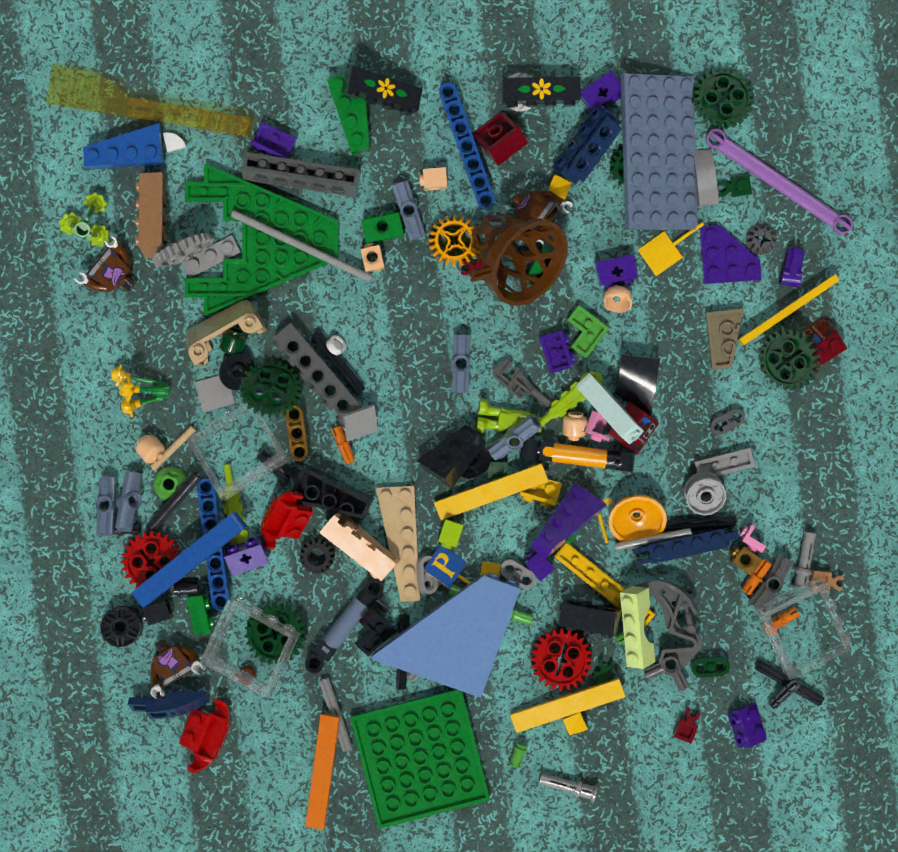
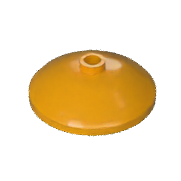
M631 495L621 499L612 507L608 522L612 534L619 541L623 542L661 534L665 529L667 517L662 504L653 497Z

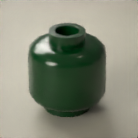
M229 328L222 333L219 348L227 357L234 353H243L246 336L239 329Z

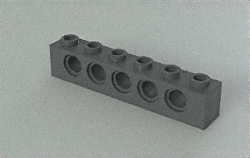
M245 152L242 164L243 180L357 198L360 182V170L249 152Z
M292 323L288 324L273 337L276 341L274 343L276 348L280 352L285 351L288 355L287 361L293 367L296 365L301 370L298 374L305 382L309 380L312 383L311 389L317 396L320 394L325 399L323 403L330 411L334 409L338 414L336 419L342 425H344L343 414L363 408ZM293 341L299 345L298 350L295 352L289 350V344ZM304 356L311 358V363L307 367L301 364V359ZM316 371L323 372V379L321 381L314 380L313 374ZM329 385H333L336 388V393L333 396L326 394V388ZM341 400L348 402V408L345 411H341L338 408V403Z

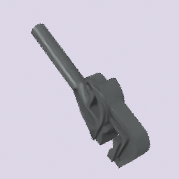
M506 359L494 368L493 377L508 389L511 397L516 395L518 398H523L524 392L533 395L548 409L551 407L552 401L538 391L518 367L514 370V374L509 376L510 380L502 375L503 373L507 374L508 368L512 366L513 363L510 360Z

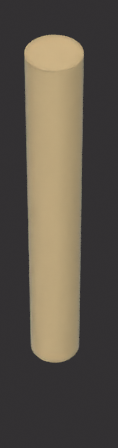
M190 426L165 450L162 460L158 463L153 462L150 467L156 471L196 430Z

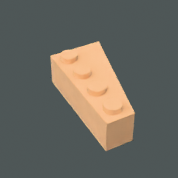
M340 513L333 515L319 532L353 558L357 564L367 569L375 579L382 581L399 563V560L348 515Z

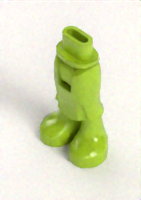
M480 398L477 414L496 416L497 420L477 417L475 431L480 434L486 429L507 431L508 427L518 425L529 415L535 416V414L522 410L494 407L489 404L487 399Z

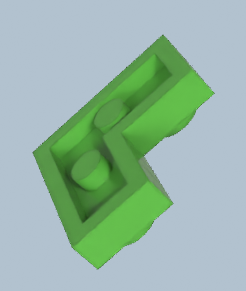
M578 305L567 321L582 333L570 348L586 359L608 331L609 327Z

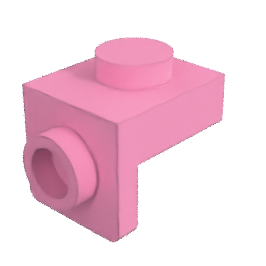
M592 410L585 432L591 435L590 439L601 442L602 439L606 441L610 439L602 435L607 421L599 412Z
M752 524L744 526L739 534L741 536L740 541L747 545L746 548L754 554L757 551L763 553L766 546L750 537L755 526Z

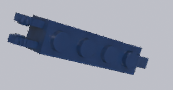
M715 528L692 533L690 536L647 544L646 546L632 549V552L639 554L647 551L648 558L637 559L635 565L655 564L727 548L731 540L740 538L737 530L727 532V528Z

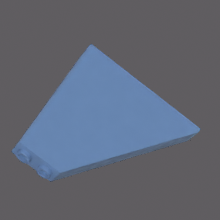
M488 572V575L482 574L374 651L372 660L481 698L519 595L520 587L513 580L506 579V582L500 580L496 574Z

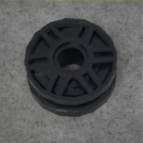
M127 605L117 606L109 610L102 617L100 624L104 640L115 647H126L134 643L141 636L144 628L140 613L135 608ZM120 621L125 623V631L119 629L118 623Z

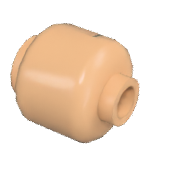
M568 412V415L563 417L562 433L568 437V440L578 441L579 438L586 435L587 418L581 412Z
M144 435L137 441L136 452L145 463H158L163 458L165 447L156 436Z

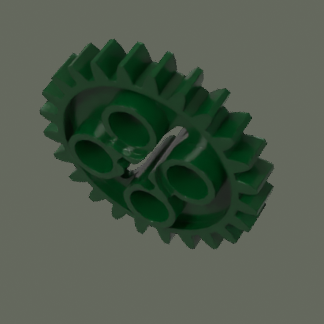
M721 67L717 69V72L712 68L710 74L705 72L704 78L700 77L698 79L699 84L696 83L694 86L696 91L692 93V96L697 98L693 99L692 103L698 104L694 111L700 110L698 117H705L703 123H706L708 120L711 121L710 127L716 123L718 129L722 125H724L725 129H728L730 124L735 128L737 122L742 124L743 118L747 119L748 113L753 110L751 105L755 101L750 98L755 93L749 92L753 86H747L746 83L749 79L742 80L743 73L737 76L736 69L730 73L729 67L724 72ZM718 82H723L725 88L719 87ZM731 85H733V90L729 93V95L725 98V100L721 103L717 110L713 111V107L725 94L728 88ZM733 94H738L740 96V100H736L733 97ZM706 96L712 97L714 102H709ZM721 108L727 109L729 114H724Z
M788 328L783 329V331H775V334H770L769 338L764 340L766 345L760 347L764 351L759 354L760 357H763L759 364H764L761 371L767 372L764 376L765 378L771 377L770 384L777 382L776 388L783 385V390H787L789 387L791 391L795 390L796 387L801 389L803 385L807 386L810 384V381L815 379L813 374L819 373L815 368L821 365V363L816 361L821 355L815 354L819 348L812 347L815 341H808L810 335L803 337L802 330L797 334L795 328L791 329L790 332ZM789 342L793 344V350L789 348ZM800 349L802 350V353L791 359L789 363L783 365L779 370L777 369L778 365L785 362ZM775 353L779 356V361L775 359ZM800 358L805 361V366L800 363ZM786 369L790 371V376L786 374Z
M273 359L270 364H267L266 360H263V365L256 362V368L249 366V372H244V377H241L240 397H243V404L248 403L247 409L254 408V414L260 411L261 417L268 413V417L271 418L272 414L275 413V416L279 418L280 412L286 415V409L292 412L293 406H298V400H301L303 389L301 387L302 380H299V374H294V368L288 370V364L281 366V361L274 364Z
M276 602L272 603L271 608L269 604H265V610L259 607L257 608L259 614L252 613L255 619L247 620L251 626L245 627L246 630L250 631L249 634L244 635L250 638L246 645L252 644L253 647L249 651H256L255 658L262 656L261 662L268 659V665H271L273 660L276 665H280V660H282L283 664H286L287 657L291 661L294 660L293 654L298 656L300 654L298 648H304L301 642L307 641V639L302 637V634L307 633V631L302 630V627L306 623L299 622L302 616H295L297 610L290 612V605L284 609V603H280L278 608ZM280 616L286 620L284 627L278 624ZM262 622L268 626L266 633L260 630ZM288 627L292 628L291 631L280 634L277 637L274 636L260 640V637ZM285 635H289L292 638L290 645L284 642ZM268 641L274 644L272 651H269L266 647Z

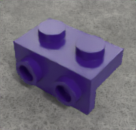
M261 122L256 136L250 144L254 145V149L261 153L266 151L271 153L272 156L289 159L297 137L265 122Z
M560 330L539 337L550 374L573 367L572 363H575L573 352H569L567 345L570 344L567 333L563 334V331Z
M756 703L748 704L737 710L727 711L734 738L739 748H751L767 740Z

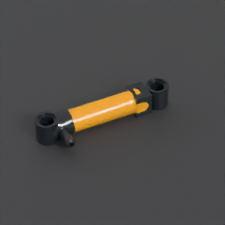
M527 439L520 448L519 458L633 472L636 453Z

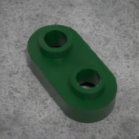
M721 656L699 657L692 661L690 669L699 678L719 677L729 672L730 664ZM719 662L722 663L721 669L716 668V664ZM703 664V669L697 670V665Z

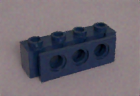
M597 104L591 110L586 121L579 127L573 139L568 142L563 153L556 159L552 168L575 185L579 180L584 183L621 132L622 128L619 125L622 121L609 110Z

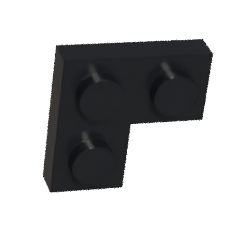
M371 608L358 620L368 631L355 644L367 656H370L396 632V629L374 608Z

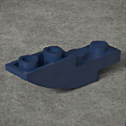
M175 689L174 691H168L167 698L156 696L157 699L137 695L136 697H129L128 705L132 711L146 712L150 719L180 716L209 703L207 693L200 689H194L193 691Z

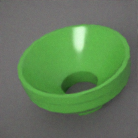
M163 468L154 478V490L161 499L168 501L185 482L187 476L179 468ZM168 478L172 479L175 483L172 490H167L164 487V481Z

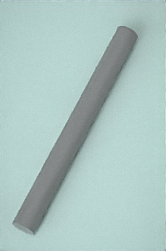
M690 528L618 542L615 543V548L618 551L690 536L692 533Z

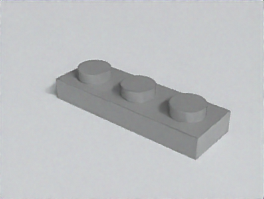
M231 235L204 249L198 256L181 263L188 277L192 278L222 263L223 259H229L241 252Z
M751 448L694 462L696 473L710 472L716 476L755 467Z

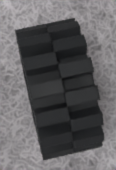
M312 539L301 548L300 562L308 572L314 574L323 573L334 562V549L324 539ZM313 549H321L324 552L325 558L323 562H312L310 553Z

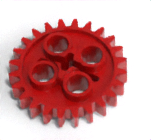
M153 530L150 532V536L145 531L143 532V538L139 534L135 535L137 541L130 539L129 541L132 546H125L128 552H124L121 555L126 557V560H122L120 563L126 564V567L121 570L128 572L124 578L131 577L129 584L137 583L135 589L149 579L148 572L150 570L157 573L159 569L156 566L160 569L164 567L162 564L163 557H168L171 562L181 554L177 553L180 545L175 547L173 545L176 540L168 541L169 534L163 538L161 531L157 536H155ZM150 543L156 545L157 551L155 553H151L148 550ZM141 549L145 552V554H146L150 559H152V558H155V559H156L155 562H154L155 565H152V566L149 565L150 560H149L144 554H142V553L140 552ZM136 557L142 558L143 565L141 567L135 564Z
M553 628L551 635L546 631L545 639L539 636L541 642H534L537 649H531L535 656L530 657L531 661H535L531 668H537L534 676L540 674L538 681L545 680V687L551 683L552 690L557 685L560 691H562L565 685L568 690H570V684L577 687V680L583 683L584 681L581 676H588L585 669L592 668L587 662L593 661L592 658L587 657V655L592 653L591 650H585L589 644H582L584 637L582 636L577 639V632L571 635V630H567L564 633L562 628H560L559 633H556ZM552 643H558L560 648L558 651L552 652L549 650V646ZM567 643L563 655L566 661L561 662L559 675L556 676L555 672L559 665L556 658L561 657L563 644ZM576 648L578 654L575 657L568 656L569 649ZM552 661L554 668L546 670L544 668L546 662ZM570 666L573 668L572 674L564 675L563 669Z

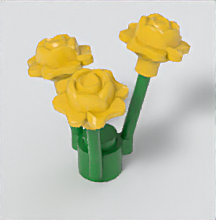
M123 364L113 368L111 380L116 382V386L119 385V394L125 398L121 401V408L124 414H129L133 417V412H135L136 408L141 407V405L163 401V398H168V383H162V380L132 376L131 373L125 372ZM131 380L155 385H152V387H139V385H134ZM139 391L151 392L152 396H155L154 398L142 401H134L131 398L133 393H139Z

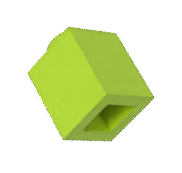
M445 519L438 542H441V546L452 549V546L457 547L464 525Z

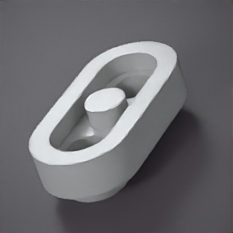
M427 555L421 556L417 560V584L420 592L432 594L438 588V580L424 571V562L427 564L432 556Z
M512 559L502 562L500 571L505 578L517 582V585L523 589H530L535 585L536 577L531 570ZM508 565L513 566L512 572L506 571ZM523 576H529L530 580L523 582Z

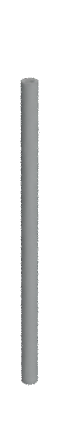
M233 210L231 214L232 218L367 282L372 280L373 275L236 210Z

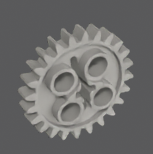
M209 233L191 235L166 246L161 252L153 256L152 260L156 268L171 267L201 254V251L212 245L213 240Z

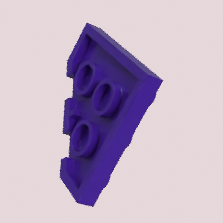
M720 225L700 227L703 284L762 280L760 260Z

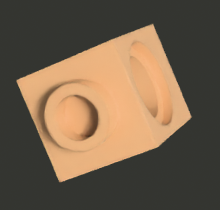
M446 167L423 169V174L419 175L420 186H424L425 191L447 189Z
M375 243L364 245L361 253L366 273L385 269L380 245H375ZM376 253L378 259L375 262H369L367 260L368 254Z

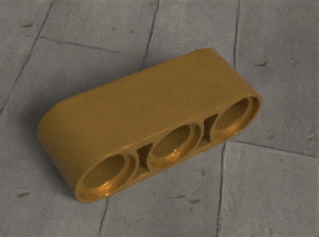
M293 406V409H297L300 412V416L298 419L293 420L290 417L291 411L287 409L285 416L290 453L294 460L303 461L309 456L305 416L301 407ZM295 428L302 430V437L299 439L293 437V430ZM298 447H302L305 450V455L302 458L297 457L295 454V450Z

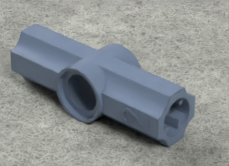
M408 181L393 185L392 188L409 240L413 241L425 237L426 235ZM408 206L415 210L411 216H407L403 212Z
M453 335L452 393H469L470 335ZM458 359L466 361L467 365L464 369L456 367L455 363Z
M529 415L518 425L508 427L506 434L488 446L491 457L495 460H500L512 450L520 449L524 441L542 429L539 419L534 415Z
M125 472L122 493L116 499V505L119 508L115 524L117 530L131 532L133 529L136 509L142 503L141 496L139 495L142 474Z
M102 476L99 478L98 499L95 502V508L97 509L96 534L98 536L114 535L115 514L118 510L116 505L117 478ZM110 503L108 509L104 510V505Z

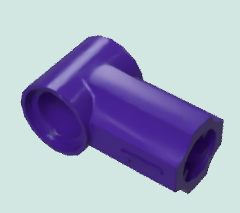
M788 248L785 265L781 270L782 279L779 280V284L796 288L800 287L803 276L801 269L805 254L804 250Z

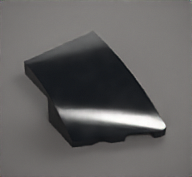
M621 355L615 394L625 401L631 402L651 416L660 359Z

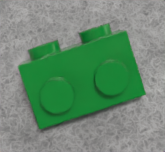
M206 593L188 597L187 604L194 634H211L214 631L215 622L213 616H210L209 609H211L209 598H206Z

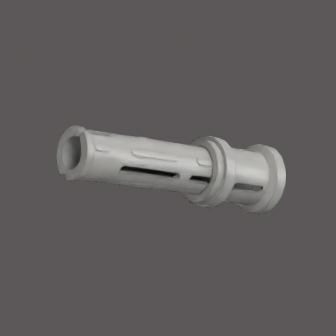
M804 532L798 568L796 567L795 583L792 585L794 589L809 591L808 581L809 576L812 575L810 564L816 537L814 533Z
M542 772L539 780L540 785L573 793V796L576 798L580 796L590 799L591 802L595 801L598 785L584 784L581 780L573 782ZM550 781H555V782H559V783H562V784H566V786L559 785V784H556V783H552V782H550Z

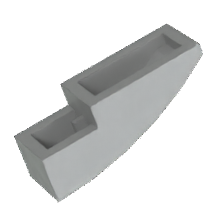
M712 149L696 150L694 167L697 207L717 206L719 198Z

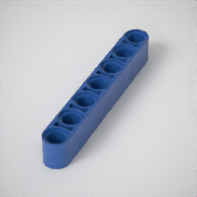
M447 82L442 84L439 89L440 99L477 205L481 210L488 211L494 206V195L457 89L454 84ZM445 89H451L453 91V95L450 97H445L443 95V91ZM457 107L460 112L457 115H452L449 113V109ZM458 125H463V126H465V128H466L465 132H463V133H458V132H456V130H455L456 126H458ZM464 143H470L472 149L464 151L461 146ZM476 161L479 166L477 169L472 170L468 167V163ZM482 179L485 185L478 188L474 185V181ZM483 197H489L491 204L484 206L480 200Z
M211 478L202 479L197 484L203 536L210 531L207 526L209 520H214L216 525L221 522L217 485ZM204 482L211 484L212 487L209 492L203 490L202 485ZM207 501H211L214 504L212 511L205 509ZM224 546L206 559L211 603L214 609L219 611L225 610L231 603ZM214 558H218L221 561L220 568H215L212 565ZM216 577L223 579L224 584L222 587L215 585ZM219 596L226 599L225 606H220L217 603Z
M236 511L136 588L131 594L141 607L145 608L248 526Z

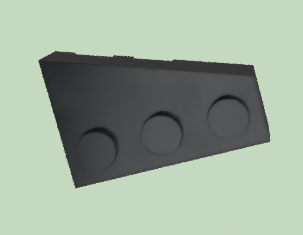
M464 425L416 461L426 472L452 488L486 445V442L480 433Z
M567 599L561 603L559 626H564L566 630L575 631L579 629L583 630L585 634L598 633L602 637L612 638L623 631L622 609L610 608V604L604 603L603 607L593 605L592 602Z

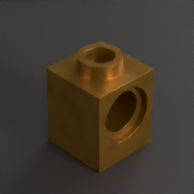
M742 545L739 548L735 547L730 554L732 557L730 561L750 576L763 561ZM743 554H747L749 557L746 564H741L740 557Z

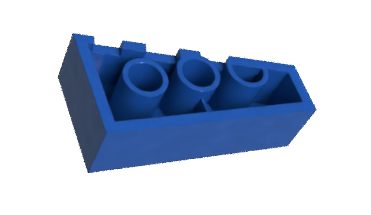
M158 123L83 147L84 167L88 170L165 165L163 127Z

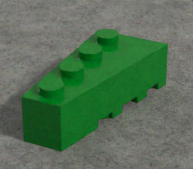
M344 73L327 79L351 154L354 156L370 150L367 103L360 98H349L347 94L341 92Z

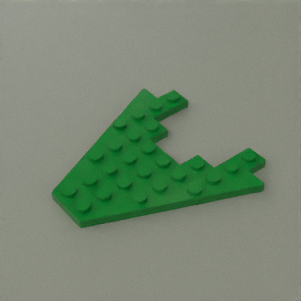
M204 164V182H185V202H223V221H239L231 217L233 210H236L339 259L338 220L208 164ZM242 222V259H223V278H185V298H204V315L208 316L329 263Z

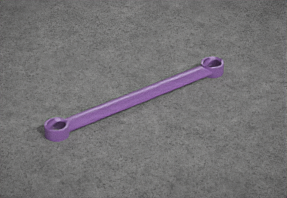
M713 129L707 134L706 143L710 148L719 150L833 228L835 233L844 235L852 229L853 222L849 216L837 213L728 139L722 130ZM714 133L720 134L721 137L723 138V140H722L719 136L715 135ZM709 136L716 139L721 145H712L709 141ZM839 218L845 219L848 222V224ZM836 222L847 228V231H839L836 227Z

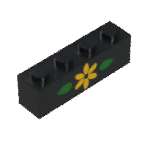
M351 66L345 70L341 92L347 94L349 98H360L368 104H379L384 109L397 110L402 115L410 116L419 111L423 89L356 66Z
M580 77L503 78L501 81L502 105H506L508 108L518 107V104H526V107H537V104H545V107H555L556 104L573 107L580 101Z

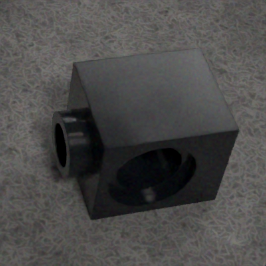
M168 599L149 604L141 612L144 622L148 623V626L173 617Z

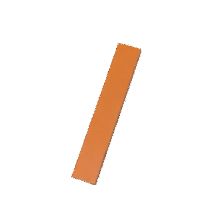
M320 714L305 827L324 830L326 826L341 716Z

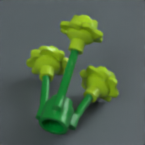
M93 192L85 197L84 204L87 206L88 213L84 220H81V217L76 216L73 212L69 215L65 213L63 218L59 220V224L62 225L60 230L66 232L69 236L72 233L77 234L79 237L87 236L88 240L92 241L91 244L93 246L103 247L104 239L106 242H109L108 236L110 231L106 230L105 225L99 226L94 224L92 228L89 219L92 213L104 212L107 202L102 194L98 195L97 192Z

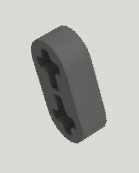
M732 409L713 419L710 423V430L716 435L724 434L740 426L745 420V415L740 409ZM732 413L740 414L741 417L738 418V423L736 421L729 423L728 419L733 417ZM716 421L719 423L726 422V425L721 427L722 431L714 429Z

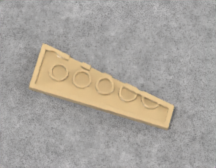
M414 486L376 488L389 550L399 560V563L394 567V573L401 602L420 601L416 569L418 550Z

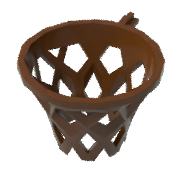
M496 212V215L487 214L481 219L483 227H474L471 236L475 244L470 245L472 251L484 267L469 272L471 281L475 282L484 279L490 292L500 301L511 306L525 305L533 302L548 291L559 277L565 264L568 244L564 231L555 222L541 218L532 220L520 219L501 212ZM489 221L501 222V225L490 226ZM539 225L546 228L538 231L533 227ZM527 229L533 230V231L523 232V231H525V230H527ZM552 234L553 241L547 235ZM479 235H485L486 244L482 245ZM543 238L554 249L552 252L540 253L534 242ZM513 241H523L531 252H518ZM501 257L511 258L516 271L505 267L501 262ZM551 258L548 267H546L544 259ZM538 261L544 274L540 278L526 275V262ZM508 275L519 278L520 292H516L506 284ZM527 281L535 282L527 288Z

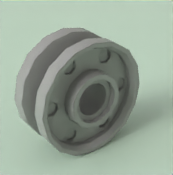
M699 472L692 475L686 481L683 488L684 497L689 508L699 515H711L718 512L726 501V490L720 478L710 472Z

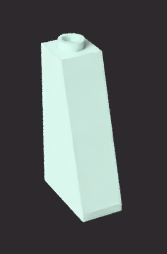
M590 373L575 386L628 444L637 440L644 432L608 389Z

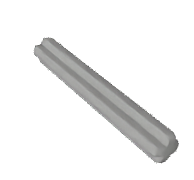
M323 678L319 683L329 713L341 716L338 739L342 751L346 752L352 749V744L330 679Z

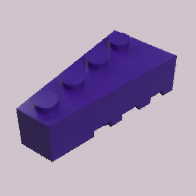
M575 482L538 534L531 548L547 558L580 529L589 524L591 520L600 515L607 504Z

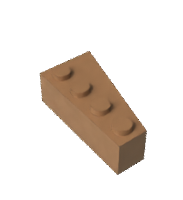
M162 172L139 173V180H136V189L139 192V198H136V208L139 210V216H136V227L139 228V234H136L135 241L136 246H139L145 258H153V256L165 248L164 242H168L166 227L163 226V223L167 222L166 208H163V205H166V182Z

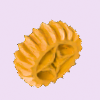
M453 215V221H450L449 216H445L446 223L439 219L438 222L441 226L439 227L434 224L433 228L437 231H430V235L435 238L428 239V242L435 245H431L429 248L430 250H437L433 253V257L440 255L438 262L446 259V266H448L449 261H452L453 267H456V261H459L460 266H463L462 259L465 258L467 262H470L468 255L471 257L476 256L472 252L471 246L468 248L461 240L464 232L467 231L470 236V245L474 244L471 234L476 226L472 225L469 227L468 225L471 222L469 219L466 223H463L464 216H461L459 221H456V215ZM449 226L461 227L455 233H450L444 230ZM440 234L448 242L443 251L438 244ZM453 236L454 238V236H458L459 244L451 245L450 247L451 240L449 237ZM455 248L465 252L459 256L448 255Z

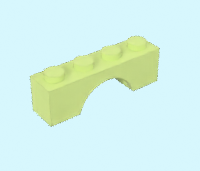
M632 586L620 592L627 667L644 669L655 662L654 643H650L647 640L644 632V620L650 608L649 588Z

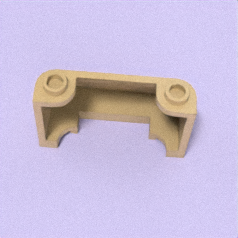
M248 300L237 302L187 331L185 335L187 349L195 366L202 367L209 363L208 355L213 350L209 341L221 335L229 328L240 325L244 332H257L259 335L268 330L252 302Z

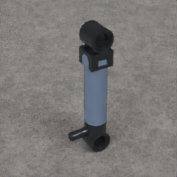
M370 578L315 646L313 649L314 653H311L306 658L305 668L308 672L316 674L323 669L325 661L329 662L338 648L358 625V620L369 611L373 604L384 613L388 612L390 607L379 599L384 591L383 581ZM373 582L380 586V590L376 593L372 592L369 588V585ZM312 658L318 659L320 666H311L310 660Z

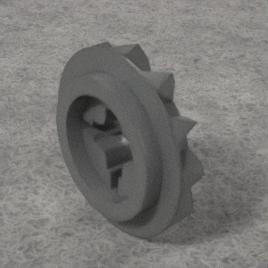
M757 224L748 231L746 243L753 253L764 255L774 249L777 244V235L773 228L766 224ZM764 231V238L769 241L763 242L760 246V240L754 237H760Z

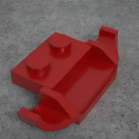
M286 492L274 498L261 522V534L265 549L274 550L275 540L281 537L299 539L313 514L312 507L296 504L297 499H303L302 493Z
M217 698L214 701L216 702L214 712L208 714L200 709L191 712L178 743L194 751L193 756H195V759L187 767V770L192 773L202 771L217 759L230 728L229 708L226 703Z

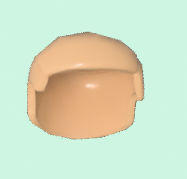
M617 285L609 287L604 293V307L607 310L618 313L630 310L632 307V294L630 290ZM618 296L621 299L620 301L614 302L613 297Z

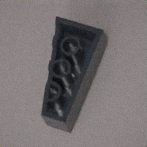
M308 464L302 468L291 491L300 492L303 495V499H297L296 503L362 519L366 517L375 499Z

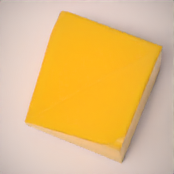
M554 174L548 191H552L565 201L571 182Z
M580 712L562 718L569 735L588 730Z

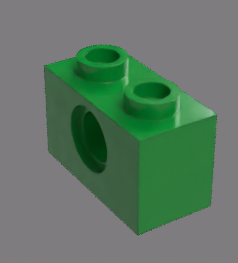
M394 210L384 212V216L376 217V215L365 216V220H361L366 244L404 237L399 212L395 213ZM381 222H385L388 225L387 230L384 232H380L377 229L378 224Z

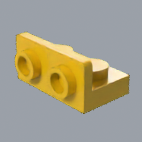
M549 480V482L521 491L519 495L523 496L522 500L533 503V500L541 501L540 505L551 508L552 505H557L562 483Z

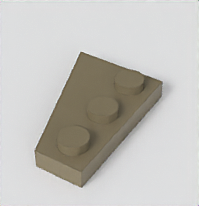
M744 308L705 313L711 370L732 368Z

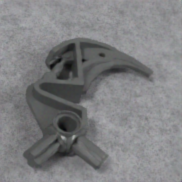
M655 579L637 584L634 587L649 588V595L659 602L663 610L666 628L669 629L668 633L694 642V644L664 646L659 663L643 669L644 675L648 680L663 673L668 674V676L671 675L679 692L684 691L690 686L682 669L702 646V639L696 633V626L693 624L688 607L690 606L694 615L698 614V608L692 596L684 588L670 581ZM680 606L685 608L687 625L683 628L677 621ZM672 659L677 665L670 667L666 661Z

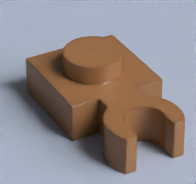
M811 570L812 575L810 576L809 589L830 592L831 586L836 590H843V587L836 584L837 580H844L843 576H832V572Z

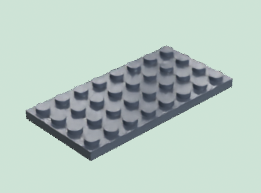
M630 73L621 75L625 229L696 230L698 212L694 167L696 147L694 103H692L694 96H692L694 92L693 77Z

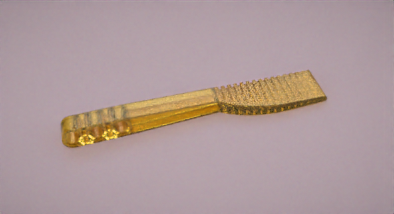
M52 65L46 104L143 121L151 120L194 127L197 130L206 129L212 133L220 134V132L228 133L229 136H246V139H250L253 119L250 117L131 98L116 84L100 75Z

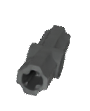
M777 554L767 576L748 602L762 612L775 594L783 588V582L793 562ZM771 579H775L777 582L776 587L770 589L768 586Z

